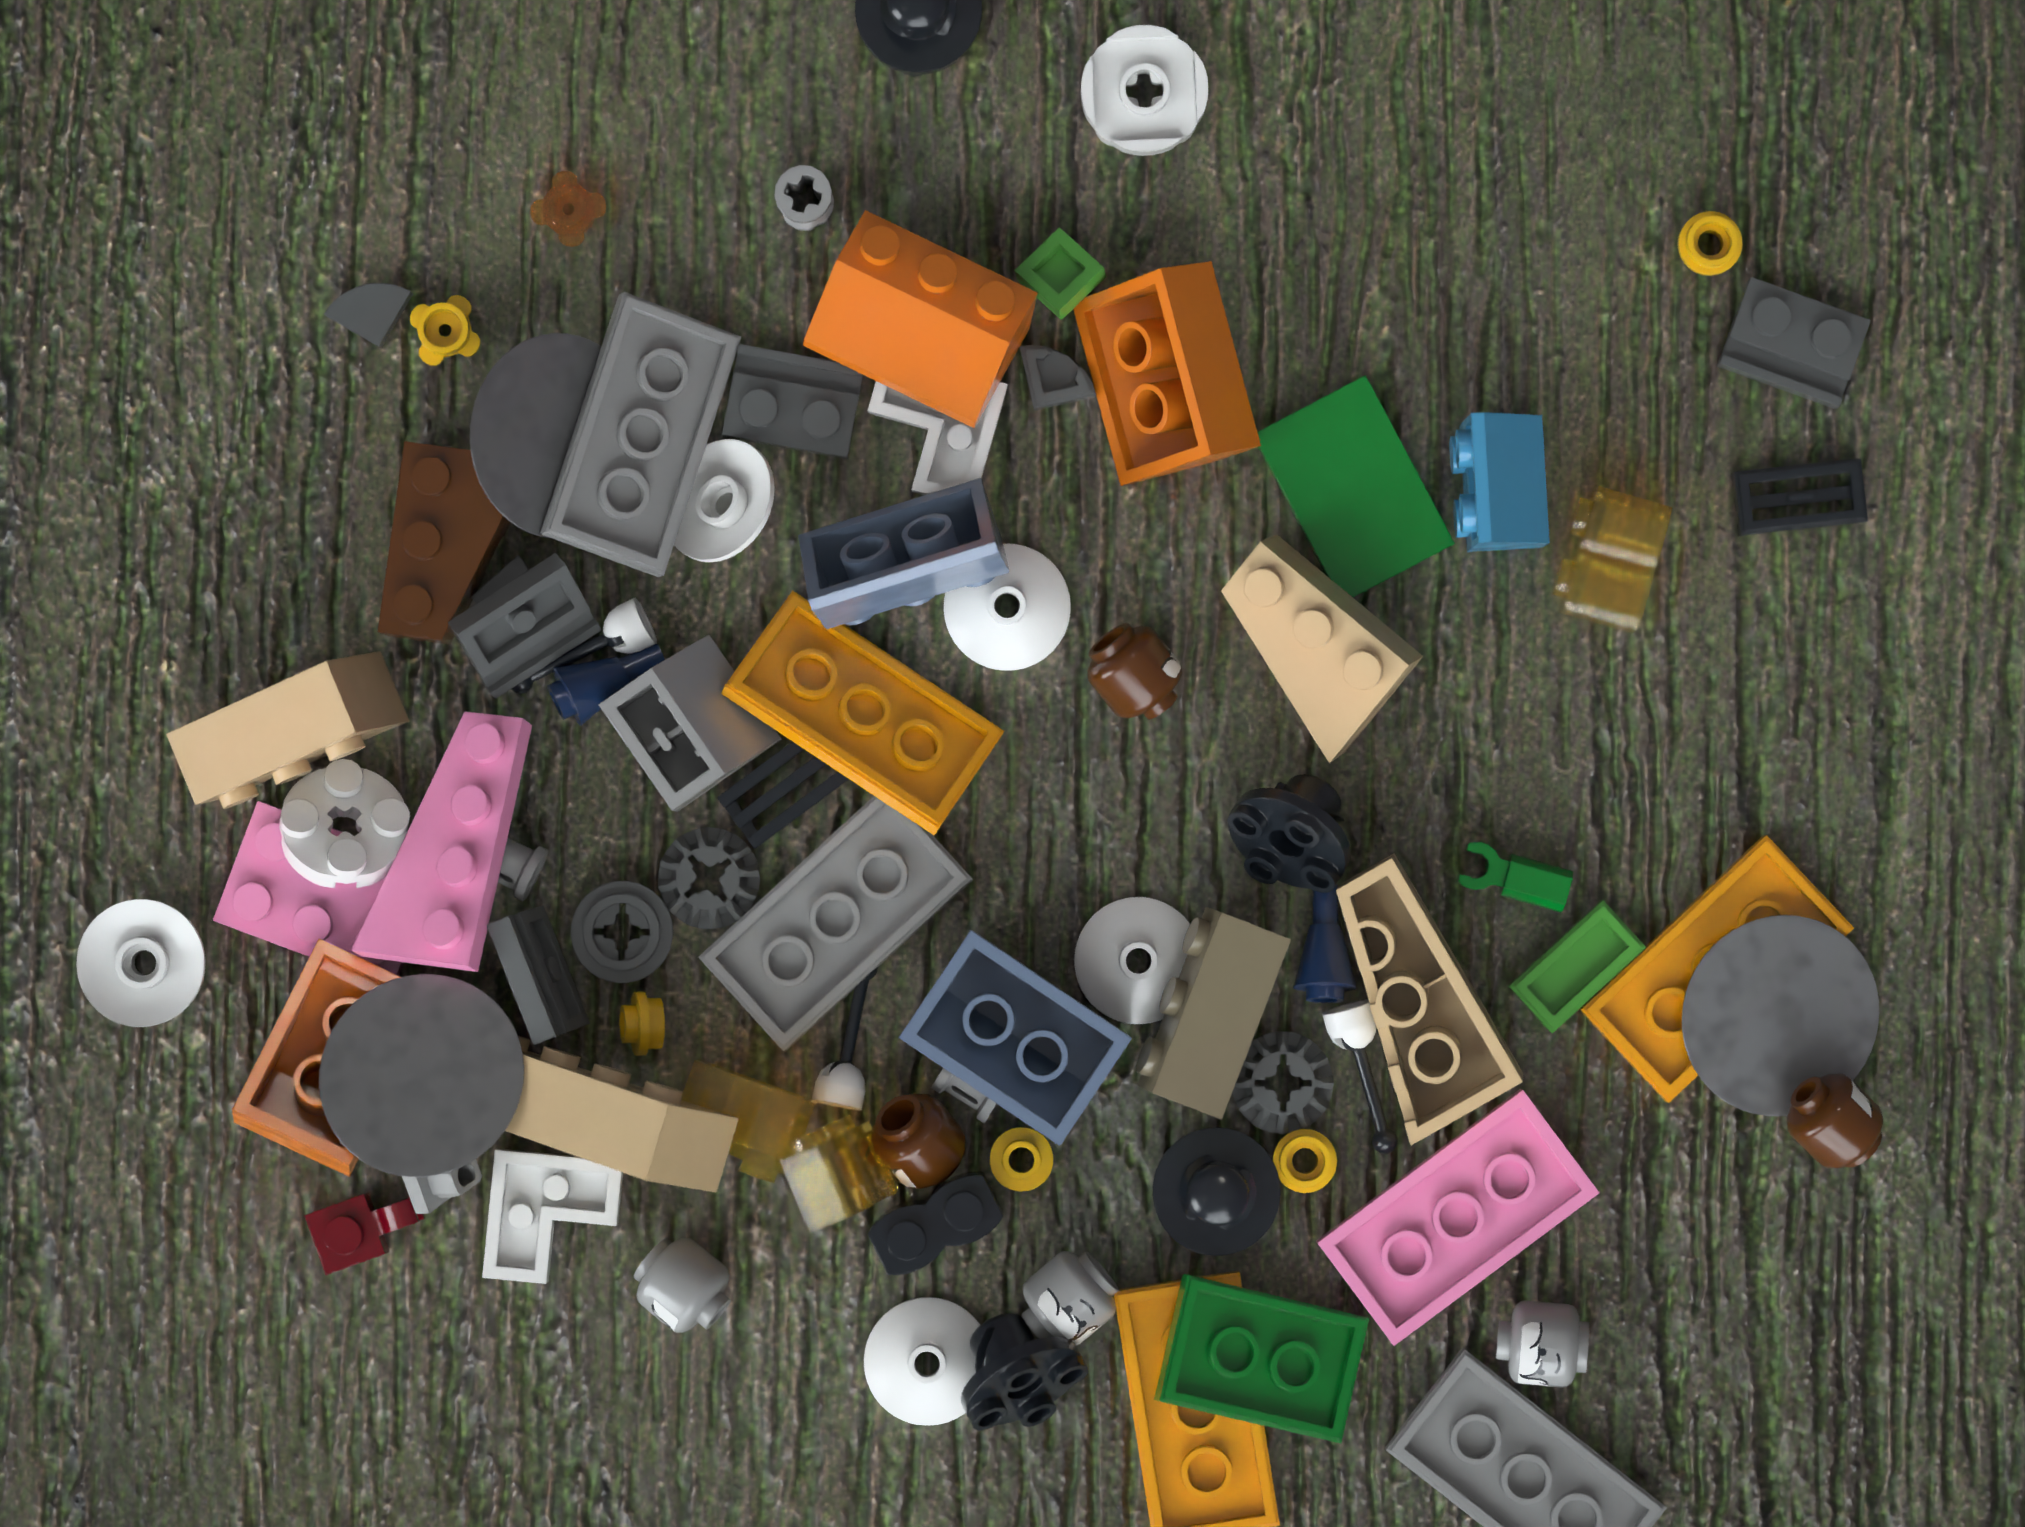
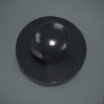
M856 0L855 17L859 34L865 46L876 59L889 68L906 75L922 76L923 74L935 73L952 66L968 52L975 42L981 26L982 2L981 0Z
M1300 774L1289 779L1286 784L1279 782L1275 788L1250 790L1240 796L1227 819L1230 836L1238 850L1246 858L1244 861L1246 872L1261 883L1274 884L1280 881L1294 887L1328 893L1334 889L1350 863V844L1346 834L1337 823L1344 821L1340 814L1342 807L1341 799L1337 791L1328 782L1319 777Z
M1202 1128L1184 1135L1167 1148L1158 1163L1153 1178V1203L1162 1226L1180 1245L1203 1255H1230L1252 1246L1268 1231L1276 1217L1280 1204V1180L1271 1157L1254 1139L1230 1128Z
M1014 1313L1000 1314L983 1322L970 1338V1348L975 1356L976 1373L967 1382L962 1391L961 1404L975 1430H986L996 1425H1003L1020 1420L1025 1427L1035 1426L1046 1421L1055 1413L1056 1405L1054 1401L1066 1393L1072 1385L1081 1381L1087 1375L1088 1367L1072 1340L1064 1337H1045L1035 1340L1022 1316Z

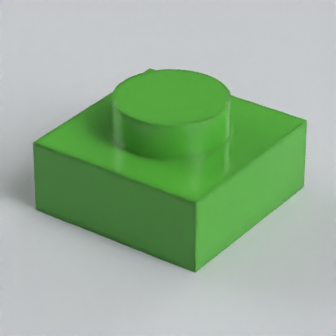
M1060 227L1014 270L1017 280L1023 286L1037 292V299L1060 320L1070 313L1106 278L1104 267Z

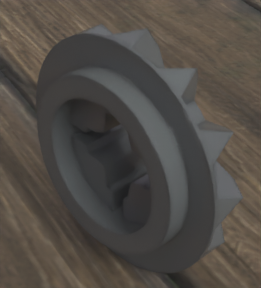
M711 827L689 831L675 839L660 861L658 888L668 910L689 926L701 929H718L731 925L746 914L755 902L760 886L759 865L751 848L734 833ZM694 856L698 862L702 861L708 867L715 866L717 863L722 864L727 859L731 860L732 863L725 868L726 872L719 879L724 887L722 891L728 897L725 902L719 895H714L708 889L699 894L695 892L690 897L686 895L693 888L692 884L698 878L696 871L693 869L695 865L689 858Z
M630 881L609 882L592 890L578 905L571 924L572 945L580 962L595 976L615 983L634 982L652 974L666 960L674 935L672 919L666 904L650 888ZM621 903L626 904L625 913L629 914L631 925L640 926V929H650V935H640V938L629 941L628 950H625V960H620V950H617L615 939L606 938L605 935H595V928H606V925L616 924L618 914L621 913Z
M1271 1032L1252 1041L1232 1094L1240 1112L1256 1127L1273 1133L1286 1134L1293 1130L1308 1128L1328 1108L1334 1086L1332 1069L1327 1056L1310 1039L1293 1032ZM1280 1054H1285V1064L1288 1065L1290 1075L1300 1077L1301 1080H1310V1085H1301L1300 1089L1290 1090L1288 1100L1285 1101V1110L1281 1111L1280 1101L1277 1100L1276 1092L1272 1089H1265L1264 1085H1255L1254 1083L1255 1080H1265V1077L1274 1076L1277 1071V1065H1280Z

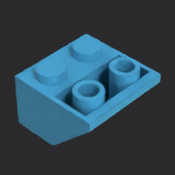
M1489 412L1471 413L1459 426L1460 430L1455 431V436H1450L1449 441L1452 474H1462L1463 494L1459 495V499L1453 501L1455 537H1466L1467 552L1545 547L1550 543L1542 415Z

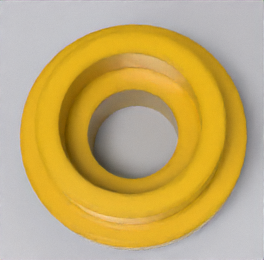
M1715 211L1701 212L1690 218L1682 227L1678 237V251L1684 264L1692 271L1706 276L1718 275L1730 269L1738 260L1742 251V235L1737 224L1727 215ZM1710 233L1719 239L1720 250L1718 254L1706 255L1699 249L1698 239L1700 235Z
M633 992L630 1005H621L619 1013L621 1042L631 1043L635 1056H645L648 1053V1049H661L664 1044L665 1015L662 999L647 998L645 992Z
M1027 1127L1009 1129L996 1139L991 1148L990 1167L992 1173L1000 1184L1010 1190L1020 1192L1033 1190L1043 1184L1051 1173L1053 1167L1052 1148L1047 1139L1034 1129ZM1020 1147L1029 1149L1034 1156L1032 1167L1024 1172L1014 1170L1009 1163L1011 1152Z
M1297 1129L1287 1133L1277 1143L1273 1153V1163L1278 1172L1279 1180L1284 1186L1295 1192L1311 1193L1320 1190L1330 1182L1336 1171L1337 1156L1332 1143L1326 1136L1312 1129ZM1302 1148L1311 1149L1316 1155L1315 1167L1305 1173L1295 1170L1292 1164L1293 1155Z

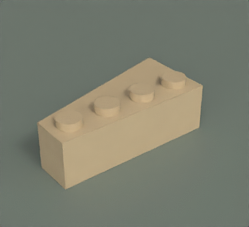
M1395 853L1341 883L1336 892L1357 964L1364 981L1376 1029H1378L1392 1084L1402 1111L1410 1145H1413L1523 1082L1524 1073Z
M518 1036L523 1053L524 1081L518 1107L505 1131L646 1181L717 1193L739 1118L681 1100L682 1091L650 1081H645L644 1087L630 1084L632 1074L595 1063L592 1071L580 1068L578 1065L581 1057L565 1051L544 1046L541 1055L530 1052L528 1048L531 1040Z

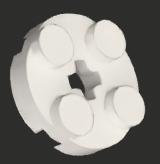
M1131 26L1121 29L1107 38L1106 42L1099 46L1093 56L1090 57L1082 75L1081 102L1086 119L1103 143L1113 146L1124 153L1148 156L1167 152L1191 137L1206 108L1208 77L1200 57L1195 51H1192L1187 43L1180 40L1178 35L1159 26ZM1149 74L1152 85H1162L1163 95L1154 97L1150 107H1139L1136 98L1127 97L1126 87L1136 85L1137 75Z
M335 760L326 768L318 769L304 776L291 788L285 797L279 826L284 856L300 875L317 885L335 888L336 882L343 884L357 882L356 888L370 886L387 876L408 832L410 812L400 793L388 780L373 771L361 768L352 760ZM337 817L354 819L359 833L353 836L345 831L335 836L330 832L333 828L332 819Z

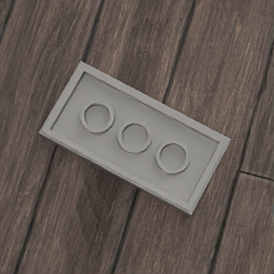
M626 292L619 294L540 534L653 576H664L741 336Z
M873 796L698 958L775 1043L786 1052L973 879L931 833Z
M1464 1348L1459 1351L1385 1447L1387 1452L1483 1527H1653L1667 1508Z

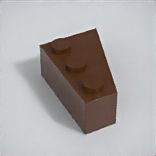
M404 441L378 633L389 637L451 645L455 634L448 622L469 609L473 600L471 596L477 592L486 574V568L502 536H505L511 524L510 521L499 513L485 494L473 465L471 450Z

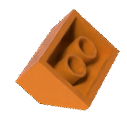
M865 210L834 264L804 337L803 346L975 428L1030 329L1038 293Z
M1212 261L1159 268L1087 296L1073 309L1120 486L1216 462L1261 446Z

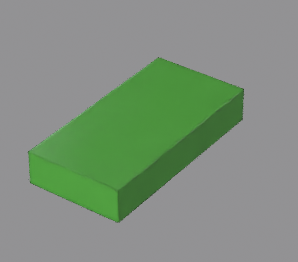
M1600 900L1507 986L1550 1033H1554L1637 957L1646 946L1605 901Z

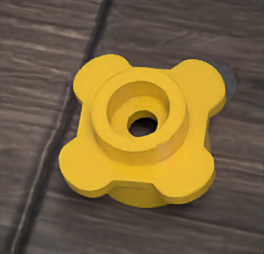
M453 295L446 303H436L431 306L420 304L412 310L410 323L417 329L422 343L419 349V357L426 364L437 366L446 357L457 354L471 357L478 352L481 340L472 331L469 320L472 306L466 298L460 295ZM442 325H449L451 327L450 335L441 336L439 332Z

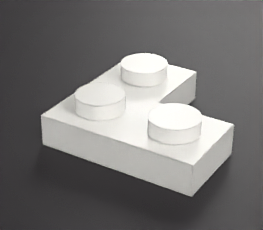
M877 381L875 382L868 407L869 414L928 430L912 485V492L927 495L978 478L982 479L1008 384L999 383L975 428H972Z
M496 1149L482 1278L547 1284L549 1282L555 1220L617 1226L619 1222L623 1172L577 1156Z

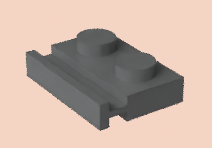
M1750 277L1746 282L1726 338L1724 349L1716 366L1837 409L1841 405L1847 382L1850 380L1871 320Z
M739 344L723 426V437L848 459L864 375L836 361Z
M556 553L448 622L468 659L481 677L482 683L494 699L602 630L592 616L590 608L566 564Z
M544 905L519 912L515 915H509L487 924L533 1045L590 1024Z

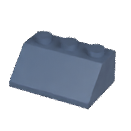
M981 478L798 535L808 601L812 611L826 630L843 624H861L875 614L904 605L918 606L930 601L936 595L961 587H979L991 582L997 576L1010 572L1003 540Z
M973 930L966 936L899 1036L901 1040L1059 1146L1132 1039L1130 1035Z

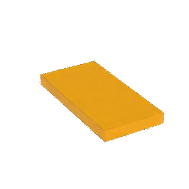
M793 590L721 692L723 696L932 835L937 833L1004 733L1003 729L843 624L826 630L812 611L809 601Z
M1763 835L1651 940L1637 957L1579 1010L1663 1100L1670 1103L1698 1076L1688 1057L1684 1044L1682 1009L1689 981L1704 955L1714 944L1741 925L1769 916L1794 915L1811 918L1834 928L1844 936H1847L1854 927L1767 835Z
M1239 1270L1200 1276V1278L1242 1287ZM1181 1280L1119 1289L1114 1294L1150 1527L1280 1526L1264 1426L1154 1400Z

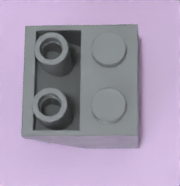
M709 634L650 668L598 704L670 809L675 812L683 809L782 740L775 729L721 694L725 684L735 671Z

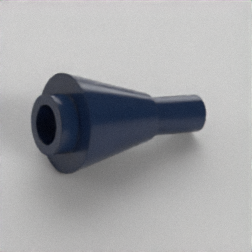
M655 644L620 659L618 657H611L553 668L556 681L547 685V688L561 718L565 720L573 716L576 722L582 726L601 710L598 704L665 659L659 646Z
M1337 884L1328 893H1320L1313 890L1312 925L1308 929L1293 988L1296 990L1306 991V1001L1343 1002L1344 992L1357 989L1342 927L1338 925Z

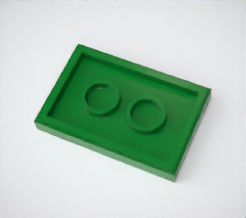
M1366 375L1258 431L1261 446L1258 448L1325 575L1353 598L1455 544Z
M1183 1274L1154 1400L1342 1443L1369 1318Z

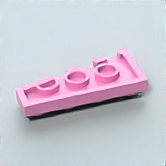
M464 712L351 951L361 957L478 972L488 929L487 924H489L531 734L532 725L529 722L518 717Z

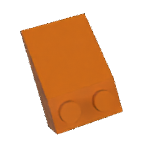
M319 938L232 1108L234 1123L350 1177L359 1159L334 1134L325 1116L320 1098L319 1072L323 1051L338 1020L354 1002L377 986L401 977Z

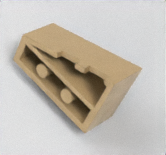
M1277 534L1260 541L1221 590L1329 763L1348 750L1423 657Z
M379 651L324 661L171 731L166 735L195 805L220 800L223 809H227L258 796L259 793L256 785L272 778L276 785H280L304 776L312 771L309 763L328 756L329 761H334L355 753L366 747L364 740L407 723L409 718L382 653Z

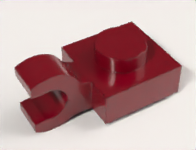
M369 1192L304 1215L325 1275L389 1253L384 1234L425 1219L424 1214L415 1213L410 1197L375 1210Z

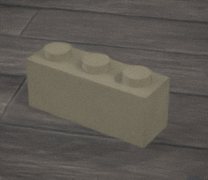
M1208 907L1205 908L1202 918L1195 917L1184 937L1182 951L1187 954L1179 978L1172 977L1169 980L1160 1000L1159 1011L1164 1014L1157 1035L1155 1038L1149 1037L1140 1051L1136 1072L1141 1074L1137 1086L1222 1120L1291 939Z

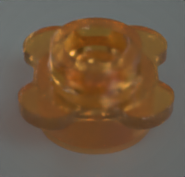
M561 171L553 176L552 188L546 196L532 203L530 215L535 224L539 226L547 225L557 233L560 242L564 246L577 247L583 243L585 239L584 233L591 228L594 220L604 216L607 205L600 193H589L580 186L574 173ZM567 203L574 205V212L571 215H566L562 211L563 206Z

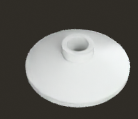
M735 439L717 440L706 445L674 546L680 552L697 561L718 562L740 553L759 535L770 515L775 491L771 467L759 450L746 442Z
M1003 544L1010 572L997 576L991 582L979 587L965 586L945 592L944 617L951 638L968 658L987 668L1013 671L1035 665L1055 650L1067 630L1071 603L1068 587L1062 574L1047 557L1026 546ZM1011 594L1018 599L1020 608L1016 615L1004 618L997 614L994 605L999 596Z
M1124 898L1101 908L1085 924L1075 948V973L1085 997L1101 1013L1120 1022L1147 1024L1162 1020L1164 1014L1159 1011L1160 1000L1169 980L1172 977L1179 978L1187 957V954L1182 951V946L1190 923L1170 905L1152 898ZM1142 948L1151 957L1150 967L1143 973H1134L1126 965V957L1133 949Z
M134 899L120 902L107 908L90 923L78 947L76 967L82 991L99 1013L122 1025L149 1027L175 1018L192 1003L204 979L206 960L200 935L185 915L172 906L159 901ZM143 950L151 952L156 959V967L149 975L139 973L135 967V958Z
M935 1297L914 1298L891 1308L878 1320L872 1329L864 1353L865 1376L876 1400L893 1416L916 1425L943 1424L965 1414L966 1412L961 1404V1394L967 1382L976 1373L975 1356L970 1348V1338L973 1332L980 1326L979 1322L958 1304ZM922 1352H932L939 1359L940 1367L932 1375H923L915 1367V1359Z

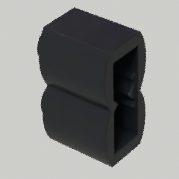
M982 1171L966 1172L940 1184L927 1200L908 1201L887 1210L874 1222L867 1235L887 1274L904 1275L917 1271L931 1263L943 1251L945 1246H960L981 1239L999 1224L1003 1218L1004 1211L985 1173Z

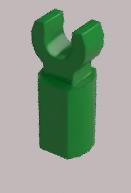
M1482 842L1466 844V851L1477 853L1485 859L1486 870L1478 878L1459 874L1456 882L1463 888L1480 890L1490 885L1500 887V896L1560 913L1563 911L1573 880V870L1512 853L1507 861L1500 859L1496 850L1488 844Z

